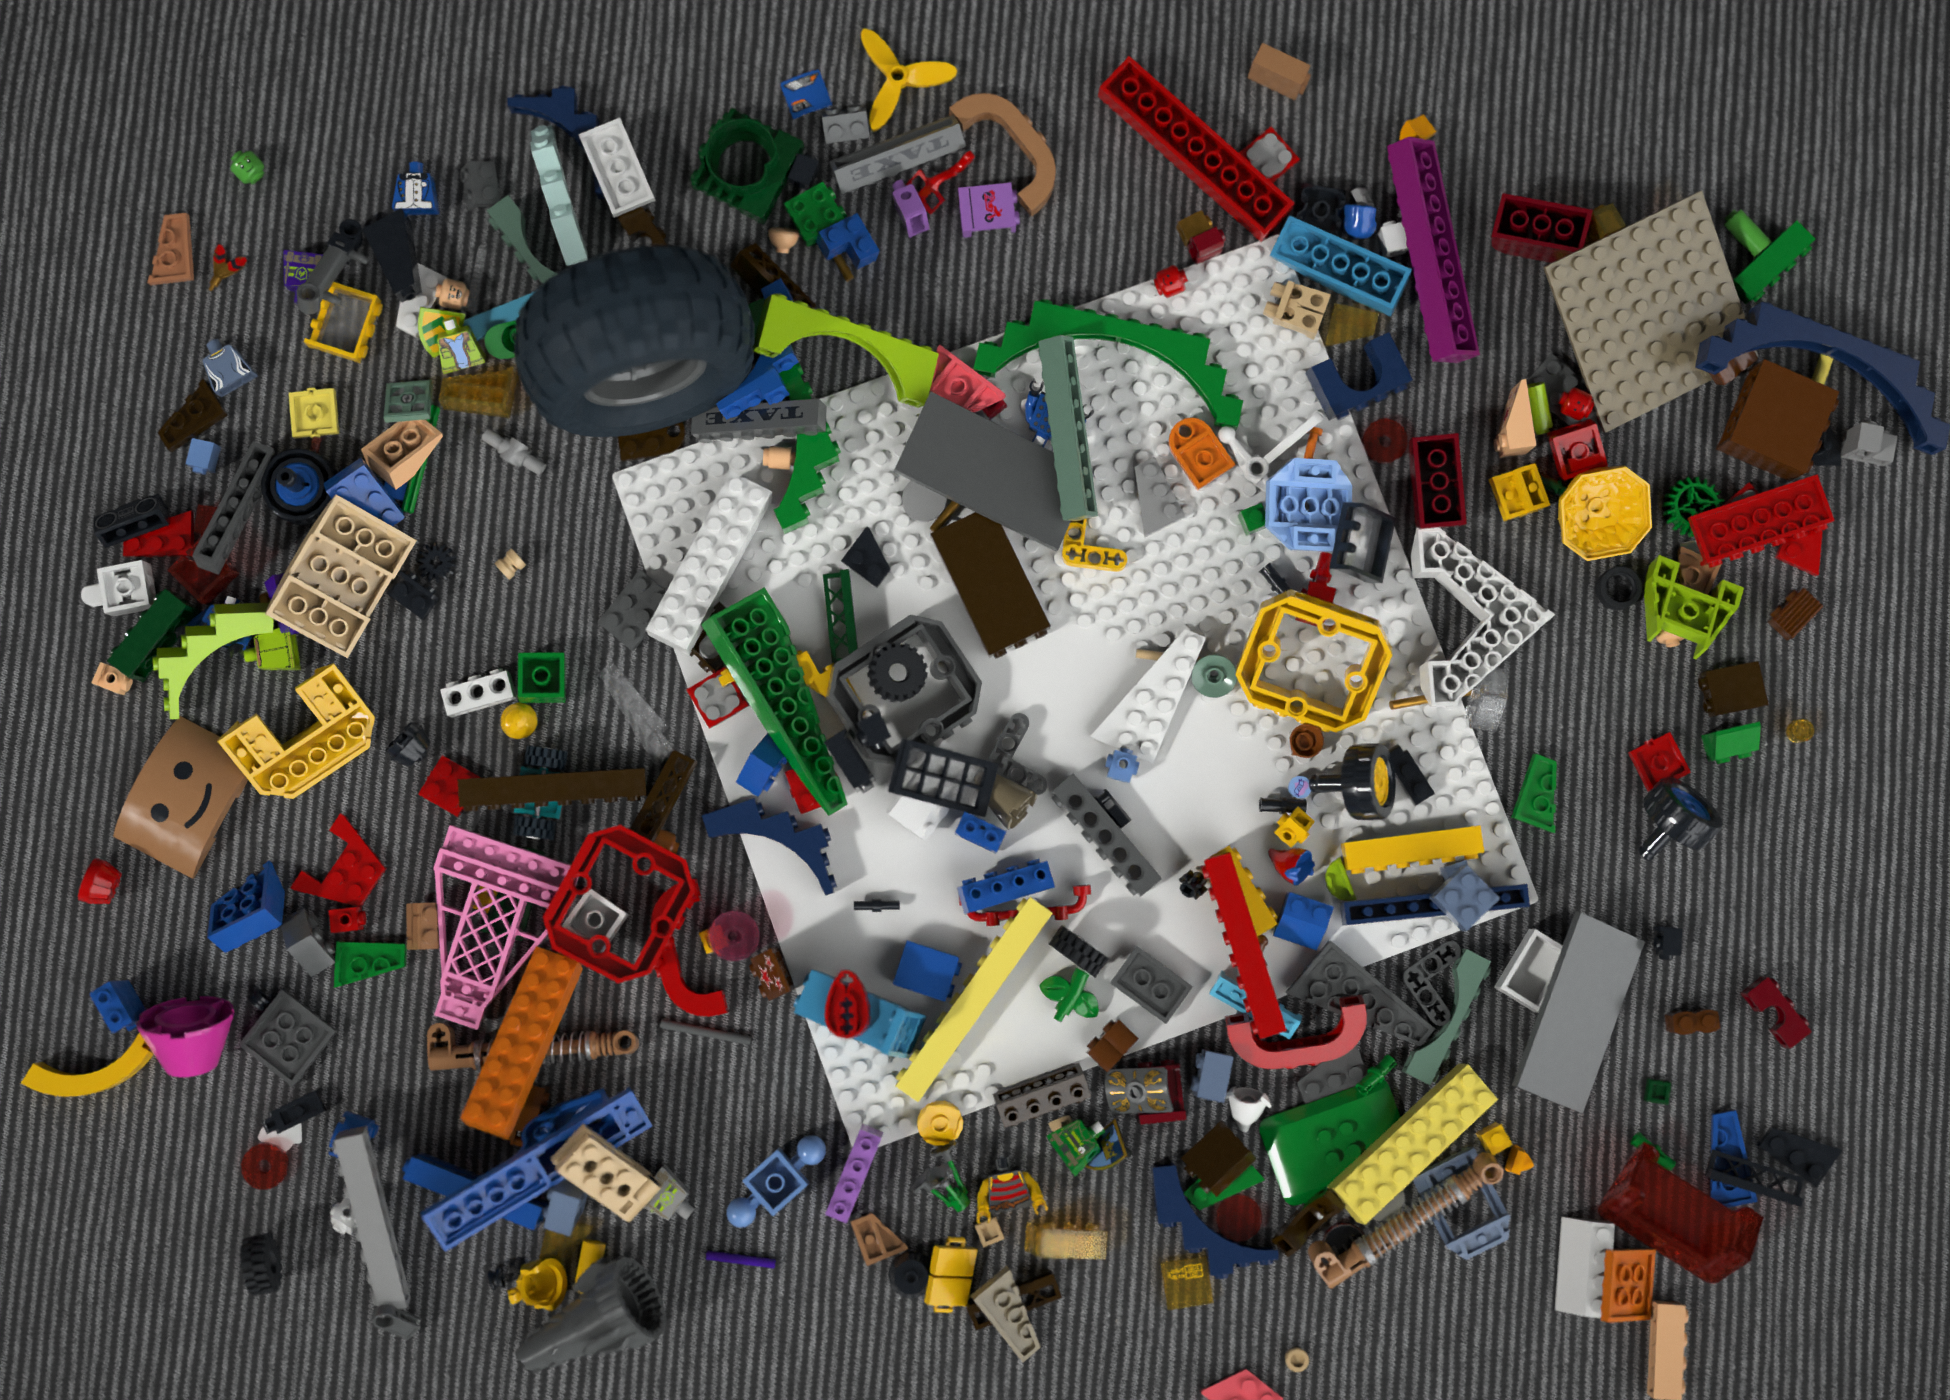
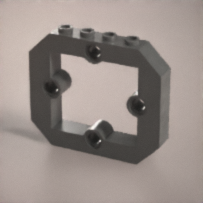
M910 614L832 666L826 699L866 759L895 765L900 743L891 748L887 742V745L877 750L874 747L867 749L866 745H861L857 738L858 730L855 724L863 720V712L868 711L873 715L877 712L880 713V710L872 704L863 706L846 679L869 665L876 649H881L888 644L892 645L896 642L901 644L916 633L934 658L930 664L931 675L937 680L947 679L961 699V702L939 717L923 721L919 725L918 731L906 739L935 746L934 742L939 738L946 740L955 734L953 729L960 725L961 728H964L973 722L971 717L977 713L982 681L942 621ZM939 662L947 665V673L939 671ZM928 724L935 727L936 733L934 736L927 734L926 726ZM912 749L909 764L917 759L915 754L920 751Z

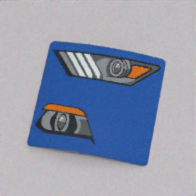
M819 70L811 71L780 83L793 119L832 106Z

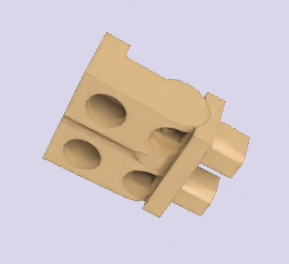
M1289 280L1287 284L1274 282L1270 295L1280 298V304L1267 301L1263 314L1274 319L1273 324L1295 330L1314 340L1331 294L1294 284V282Z

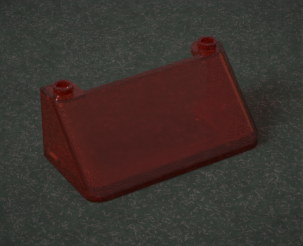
M1643 1142L1636 1148L1599 1204L1598 1213L1603 1218L1708 1283H1718L1751 1262L1764 1218L1750 1207L1738 1208L1732 1211L1656 1163L1659 1159V1152L1655 1147L1646 1142Z

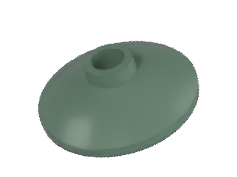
M1218 654L1207 655L1199 659L1195 663L1191 674L1195 689L1202 695L1212 698L1228 694L1234 688L1237 681L1234 664L1228 658ZM1216 670L1218 675L1212 676L1210 672Z

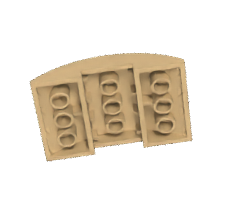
M335 494L294 555L265 614L348 658L369 623L371 613L391 579L396 577L417 540Z

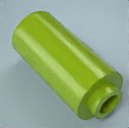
M1535 382L1527 384L1534 432L1537 435L1547 433L1549 428L1553 427L1545 383Z

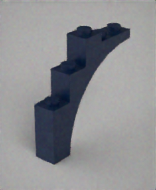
M569 86L552 88V97L544 94H539L536 97H527L522 94L507 97V106L511 113L534 116L560 127L574 138L585 153L586 151L579 134L600 126V121L596 114L592 112H581L578 114V95L575 89ZM592 168L595 193L598 199H606Z
M755 798L702 816L709 838L728 834H751L763 836L783 844L808 864L817 877L825 896L835 893L834 888L837 887L834 875H829L826 866H829L830 862L827 853L821 852V849L829 847L828 842L832 841L828 828L823 829V826L820 824L796 832L795 829L799 828L795 815L790 816L788 811L762 819L765 811L762 803H757Z
M1174 1163L1151 1165L1157 1223L1162 1224L1163 1227H1174L1176 1222H1180L1183 1249L1188 1250L1189 1253L1202 1252V1248H1206L1208 1273L1210 1276H1214V1279L1228 1278V1274H1234L1233 1264H1236V1267H1248L1251 1262H1259V1265L1273 1264V1260H1279L1278 1250L1275 1247H1254L1239 1244L1209 1228L1194 1213L1186 1201L1179 1184L1176 1165Z

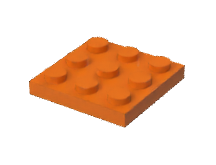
M1606 1249L1604 1279L1602 1282L1601 1321L1651 1320L1655 1249Z

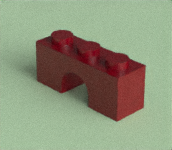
M1760 976L1740 994L1753 1011L1762 1012L1769 1006L1776 1009L1778 1014L1777 1022L1768 1030L1783 1048L1791 1049L1812 1032L1808 1027L1809 1022L1803 1015H1798L1793 1008L1795 1005L1792 1000L1787 996H1783L1779 991V984L1772 977Z

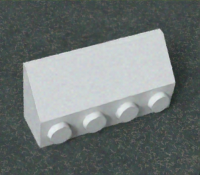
M942 738L934 746L962 754ZM931 755L927 771L942 775L946 758ZM951 760L947 776L961 780L965 763ZM924 761L921 763L918 769L922 770ZM970 765L966 782H970L974 778L979 767ZM914 773L904 788L917 791L921 774ZM926 776L922 793L936 796L940 779ZM945 781L941 798L955 801L960 784ZM898 795L886 813L926 841L933 834L942 818L947 815L950 808Z
M1561 1216L1555 1298L1556 1311L1601 1318L1604 1257L1606 1249H1613L1615 1224L1604 1220Z

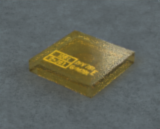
M1206 1256L1160 1263L1167 1310L1214 1303Z

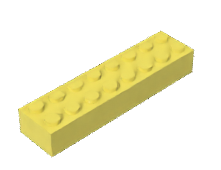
M1458 1063L1337 1176L1327 1188L1339 1197L1340 1201L1345 1205L1344 1208L1356 1222L1366 1224L1498 1099L1469 1064Z

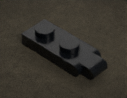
M1398 744L1390 748L1389 752L1393 760L1395 776L1413 805L1416 806L1434 795L1433 789L1408 750L1403 751Z
M315 1090L269 1112V1118L261 1122L267 1134L273 1131L280 1134L327 1111L318 1090Z

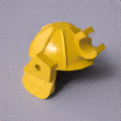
M553 1258L545 1259L544 1261L537 1259L523 1264L516 1281L517 1287L507 1290L511 1305L522 1299L524 1303L530 1306L534 1305L535 1309H557L564 1300L567 1291V1276L563 1265Z

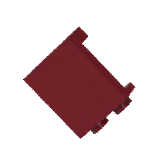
M1174 1059L1161 1060V1065L1153 1066L1152 1062L1138 1063V1067H1134L1166 1068L1168 1091L1173 1106L1172 1112L1138 1113L1140 1125L1186 1120L1180 1076L1181 1067L1179 1063H1175Z

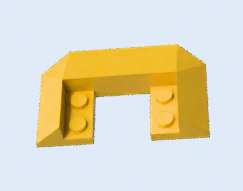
M334 663L315 669V675L295 687L296 692L318 718V721L284 744L278 741L257 713L241 724L237 721L218 739L217 742L259 794L268 796L272 794L294 799L370 748L375 716Z

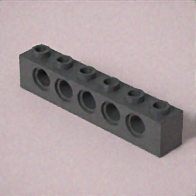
M252 442L192 554L197 567L218 575L220 574L262 494L261 480L268 463L276 456L274 448Z
M1074 773L1052 790L1054 795L1052 800L1059 808L1064 806L1069 812L1066 815L1074 826L1077 823L1083 829L1081 832L1083 837L1089 843L1093 841L1098 849L1095 851L1104 861L1108 859L1112 863L1111 870L1118 878L1122 876L1128 882L1125 886L1133 896L1138 894L1141 897L1162 879ZM1073 795L1081 798L1082 803L1078 808H1073L1069 804V798ZM1086 813H1093L1096 816V823L1094 825H1087L1084 822V815ZM1107 830L1111 834V839L1108 843H1103L1099 840L1098 835L1100 831ZM1116 848L1125 850L1126 856L1122 861L1116 860L1113 856ZM1131 865H1136L1140 868L1138 878L1129 876L1128 869Z

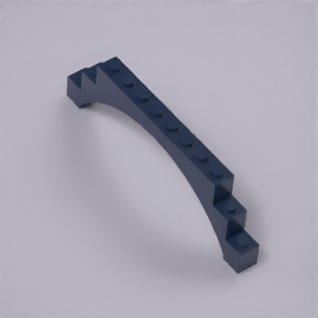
M1761 302L1751 308L1748 320L1735 319L1727 324L1724 328L1723 338L1720 336H1710L1699 345L1695 368L1714 375L1726 369L1730 360L1758 349L1791 347L1829 356L1861 374L1886 397L1904 422L1914 442V449L1934 455L1945 450L1947 447L1950 424L1943 422L1940 418L1931 417L1935 393L1926 390L1923 386H1916L1920 361L1911 358L1907 354H1899L1888 347H1881L1873 344L1870 340L1854 337L1851 333L1833 329L1830 325L1817 323L1809 317L1793 314L1792 311L1780 309L1769 302Z

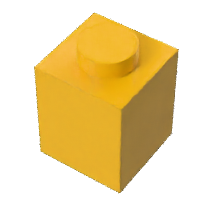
M1494 1122L1476 1132L1486 1153H1490L1493 1156L1513 1145L1500 1123Z

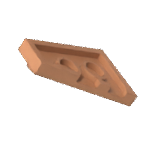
M187 213L164 215L158 238L159 247L157 255L153 258L152 264L154 267L147 283L158 285L194 280L190 216Z

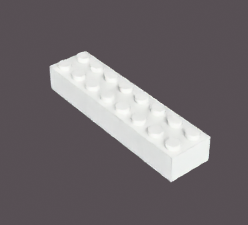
M733 472L729 474L646 628L648 636L690 655L703 630L701 624L712 614L713 607L720 599L772 502V491Z

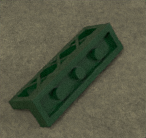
M849 569L840 570L839 573L823 574L832 663H837L843 659H836L835 652L841 643L848 647L849 654L858 649ZM841 578L842 587L837 593L829 588L828 579ZM829 592H830L832 595H834V597H833L831 600H830V594H829ZM836 598L844 603V610L839 616L831 610V604ZM832 615H833L834 617H836V620H835L833 623H832ZM838 621L846 625V632L841 638L833 632V627ZM846 636H847L848 644H847L845 641H843ZM834 637L839 640L836 645L834 642Z

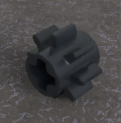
M1189 870L1179 879L1182 883L1179 889L1185 897H1193L1197 900L1208 890L1205 887L1207 880L1200 872L1193 873L1192 870Z

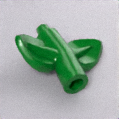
M1075 968L1070 982L1062 976H1051L1040 983L1039 987L1042 993L1051 1001L1058 1002L1054 1008L1057 1012L1053 1019L1062 1023L1065 1015L1069 1016L1073 1009L1079 1016L1086 1018L1097 1017L1099 1012L1098 1001L1093 993L1084 991L1089 978L1088 973Z

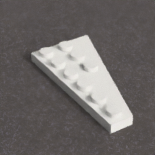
M1184 629L1090 737L1118 749L1120 747L1133 751L1132 755L1153 763L1206 637Z

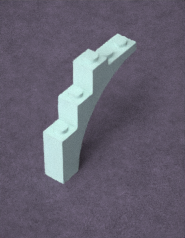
M541 125L531 131V152L540 175L541 188L549 208L550 220L566 266L568 267L588 259L587 250L567 188L553 126Z

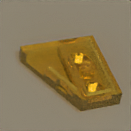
M1335 303L1324 346L1328 347L1373 336L1379 313Z
M577 1222L570 1237L546 1229L539 1259L544 1261L545 1259L553 1258L563 1265L593 1230L594 1226Z

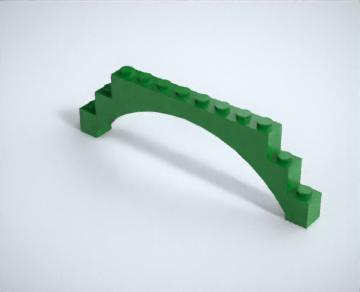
M764 298L748 304L754 322V340L765 302ZM800 363L780 373L790 394L789 398L791 401L811 399L810 395L813 394L808 381L804 383L801 378L804 372ZM827 421L826 432H818L814 436L797 434L793 474L780 506L773 509L784 534L809 524L807 517L811 514L806 504L801 503L824 493L822 485L826 484L821 472H816L840 461L838 454L841 453V450L836 440L832 442L828 435L832 432Z
M1040 299V301L1034 302L1029 326L1018 320L1007 322L1001 347L990 341L979 343L973 370L982 376L995 378L996 373L1011 361L1039 348L1038 341L1059 335L1070 336L1074 340L1098 339L1129 345L1157 357L1181 374L1206 403L1215 420V427L1231 426L1236 431L1239 424L1244 400H1240L1238 396L1233 394L1222 396L1227 369H1223L1221 365L1215 363L1205 365L1211 339L1206 338V335L1201 333H1193L1191 335L1184 333V330L1179 328L1168 330L1156 323L1145 325L1133 318L1122 320L1118 319V316L1114 314L1099 315L1092 309L1081 311L1069 304L1058 306L1054 305L1052 301Z

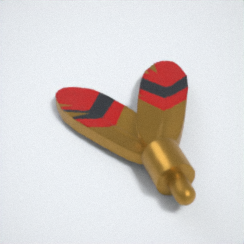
M218 245L213 254L214 276L209 282L211 284L209 291H213L215 287L217 288L222 279L244 268L247 258L237 257L226 263V251L222 245Z

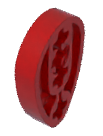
M842 970L833 981L827 996L825 1023L830 1032L835 1036L853 1039L862 1035L870 1024V1003L865 987L858 975L850 970ZM847 974L850 978H853V982L849 983L848 987L842 983V979H845ZM847 998L853 1002V1006L849 1007V1013L853 1014V1018L849 1019V1025H853V1030H850L848 1035L847 1031H843V1026L847 1025V1020L842 1017L843 1014L847 1013V1008L842 1006L843 1002L847 1001Z

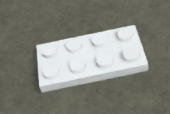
M620 118L579 134L613 217L655 201Z

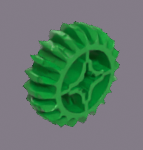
M1687 477L1683 482L1679 480L1676 482V486L1669 488L1670 493L1664 496L1668 501L1664 502L1662 506L1668 508V510L1663 512L1664 516L1669 515L1670 517L1666 523L1670 524L1673 522L1675 524L1672 530L1675 531L1680 528V535H1684L1687 532L1688 537H1694L1689 522L1681 515H1686L1689 518L1690 516L1702 513L1706 508L1711 510L1720 507L1719 504L1723 503L1725 499H1718L1717 496L1721 494V491H1713L1715 484L1707 486V479H1703L1700 482L1699 477H1694L1693 480ZM1685 491L1684 505L1678 507L1679 497ZM1698 493L1702 494L1706 500L1701 499ZM1690 505L1696 506V507H1697V506H1701V507L1697 508V510H1696L1695 508H1692V509H1691V508H1687V507H1689Z

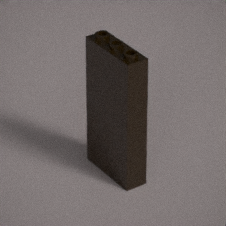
M974 512L930 533L936 550L989 658L992 656L995 659L1007 654V649L1013 646L1015 649L1021 648L1028 644V639L1034 636L1036 639H1039L1048 634L1047 630L1050 629L1051 625L1001 524Z

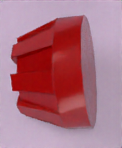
M95 857L82 880L78 900L88 904L111 903L112 898L116 894L115 890L119 887L122 873L107 861Z

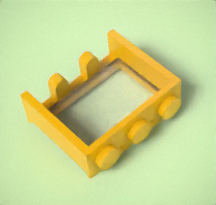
M333 282L328 292L341 298L342 304L337 305L322 299L318 318H313L311 321L313 329L311 338H305L304 343L309 348L324 351L360 364L361 359H364L367 355V342L369 337L371 338L375 332L374 322L376 316H380L383 305L376 295Z

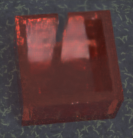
M201 538L186 551L189 556L193 557L192 554ZM181 556L167 569L199 602L208 605L240 574L227 560L218 575L197 567L195 560L192 561L184 556Z

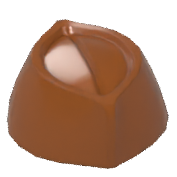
M1299 725L1290 735L1292 756L1302 758L1314 757L1319 754L1324 745L1321 729L1314 725Z

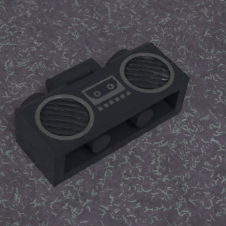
M159 494L121 505L117 509L93 517L94 534L104 548H108L169 525L168 507Z

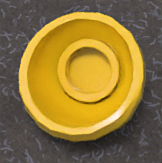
M513 703L501 715L502 730L511 738H527L537 727V714L526 703Z

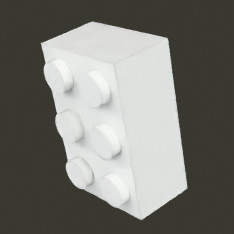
M1529 929L1494 988L1531 1011L1539 1012L1563 946L1540 931Z

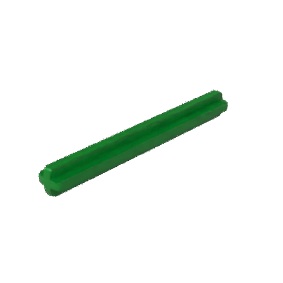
M431 405V417L426 419V421L436 428L440 407ZM427 459L414 477L408 481L401 507L403 512L410 514L414 512Z

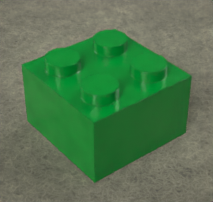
M518 653V700L520 703H566L565 653Z

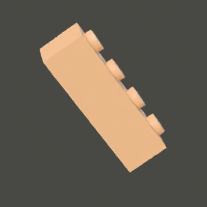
M1652 1300L1647 1395L1653 1399L1682 1400V1394L1685 1393L1683 1370L1685 1371L1686 1369L1684 1347L1687 1346L1685 1323L1688 1322V1310L1685 1305L1679 1302Z

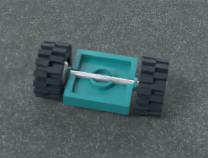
M527 746L524 764L542 768L538 770L521 767L520 775L554 774L558 772H551L549 769L565 770L568 752L547 747ZM558 801L548 802L549 806L535 807L534 803H525V808H514V813L532 815L533 818L515 816L513 834L526 836L527 838L554 840L557 822L541 820V817L560 819L562 805L558 806Z

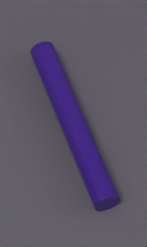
M708 1250L706 1254V1260L773 1269H775L776 1259Z

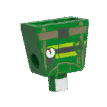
M1079 1119L1048 1134L1046 1137L1075 1177L1100 1152L1101 1149L1095 1139L1104 1134L1105 1130L1098 1121L1086 1128Z

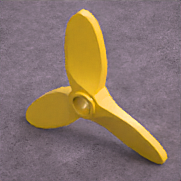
M862 29L861 40L868 56L887 77L873 103L869 123L872 131L881 129L887 123L897 106L901 90L906 86L918 88L937 86L953 80L957 75L955 66L945 62H918L904 67L898 63L890 47L878 34L869 29ZM895 74L903 76L901 80H894L892 77Z

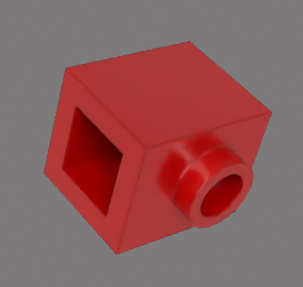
M362 907L329 910L331 933L364 930V925H366L365 911H362Z

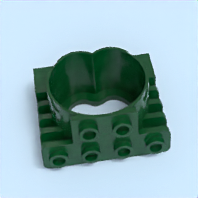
M731 107L729 112L726 111L722 119L719 118L717 123L712 124L707 142H703L700 146L698 155L701 165L698 170L695 169L690 178L691 185L694 190H699L706 196H711L717 201L739 210L741 214L765 225L788 181V176L798 153L802 154L805 149L804 142L780 129L777 131L769 125L766 126L760 123L759 120H754L747 114H742ZM744 141L760 145L768 153L770 161L764 164L765 170L761 172L758 182L745 186H736L722 180L719 174V161L728 147Z

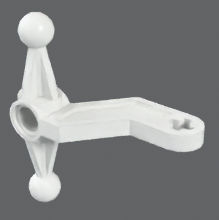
M1317 412L1264 457H1260L1258 453L1235 438L1236 432L1231 426L1221 427L1218 436L1223 443L1230 444L1245 478L1266 493V481L1273 475L1269 464L1324 418ZM1252 464H1257L1261 468L1260 474L1252 472Z

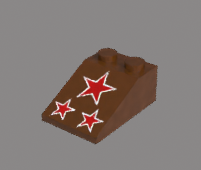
M777 947L770 948L750 959L752 964L749 965V968L754 978L758 976L761 982L758 988L763 998L767 997L771 1001L795 989Z

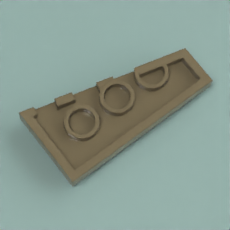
M1006 1266L973 1293L971 1297L1019 1359L1024 1362L1041 1347L1033 1326L1028 1319L1025 1306L1019 1296L1020 1293L1012 1278L1011 1270Z

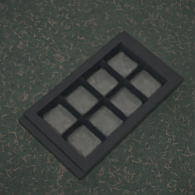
M902 738L887 792L985 817L999 764Z

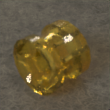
M1806 719L1790 722L1786 727L1787 738L1794 743L1810 740L1814 735L1813 724Z

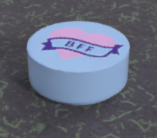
M1304 776L1292 778L1288 784L1290 795L1296 799L1307 797L1311 792L1309 779Z

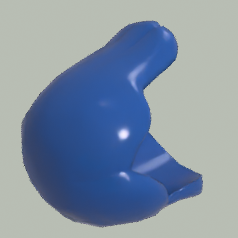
M1345 204L1344 227L1346 233L1356 239H1366L1372 236L1377 227L1375 221L1376 208L1367 205Z

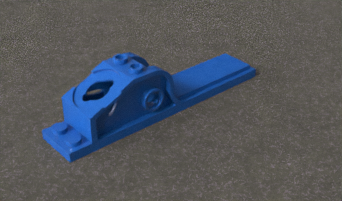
M630 1087L612 1098H609L604 1088L586 1096L558 1103L532 1119L525 1126L521 1134L523 1145L516 1155L422 1211V1218L444 1251L449 1250L566 1179L556 1171L555 1167L557 1165L552 1162L551 1158L582 1124H585L616 1148L652 1127L650 1120ZM597 1118H602L601 1121H599L598 1123L589 1124Z

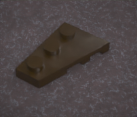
M203 378L198 383L199 387L192 395L189 394L185 399L186 403L178 412H174L157 432L171 453L228 416L209 384Z

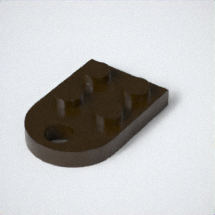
M683 422L645 433L618 436L621 461L654 458L679 450L686 437ZM678 426L680 434L677 437H670L668 435L670 427Z

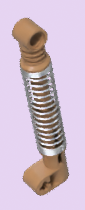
M1490 1153L1479 1154L1473 1162V1168H1467L1468 1172L1464 1170L1462 1176L1461 1174L1449 1176V1178L1443 1180L1444 1189L1440 1185L1436 1186L1439 1191L1438 1193L1430 1189L1432 1197L1424 1193L1426 1201L1418 1197L1420 1205L1412 1201L1413 1210L1406 1205L1407 1214L1405 1211L1399 1210L1400 1214L1398 1216L1393 1214L1394 1218L1392 1220L1387 1218L1386 1224L1381 1222L1380 1228L1375 1226L1374 1232L1368 1231V1236L1362 1235V1238L1359 1237V1239L1352 1243L1349 1249L1339 1256L1335 1254L1327 1242L1322 1240L1313 1242L1309 1246L1308 1255L1315 1269L1329 1288L1332 1289L1363 1267L1373 1266V1264L1377 1263L1379 1256L1383 1258L1382 1254L1385 1252L1390 1254L1389 1250L1391 1248L1396 1250L1395 1246L1397 1244L1402 1246L1401 1242L1403 1240L1408 1241L1410 1235L1414 1237L1416 1231L1421 1233L1419 1225L1427 1229L1425 1224L1427 1220L1433 1225L1432 1216L1439 1220L1438 1212L1446 1216L1444 1208L1452 1212L1450 1204L1458 1208L1456 1200H1459L1461 1204L1465 1203L1473 1194V1189L1477 1191L1478 1186L1480 1188L1483 1187V1182L1485 1185L1499 1182L1503 1177V1169L1496 1158ZM1322 1257L1328 1260L1327 1264H1324Z

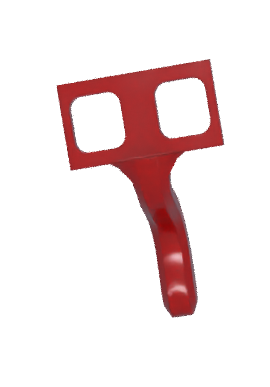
M972 151L964 153L955 165L932 178H928L919 169L906 185L912 184V181L918 175L921 176L925 186L919 192L917 191L926 211L932 215L945 201L938 191L941 183L955 177L966 169L973 161L975 155ZM932 192L939 199V203L933 209L926 203V198Z

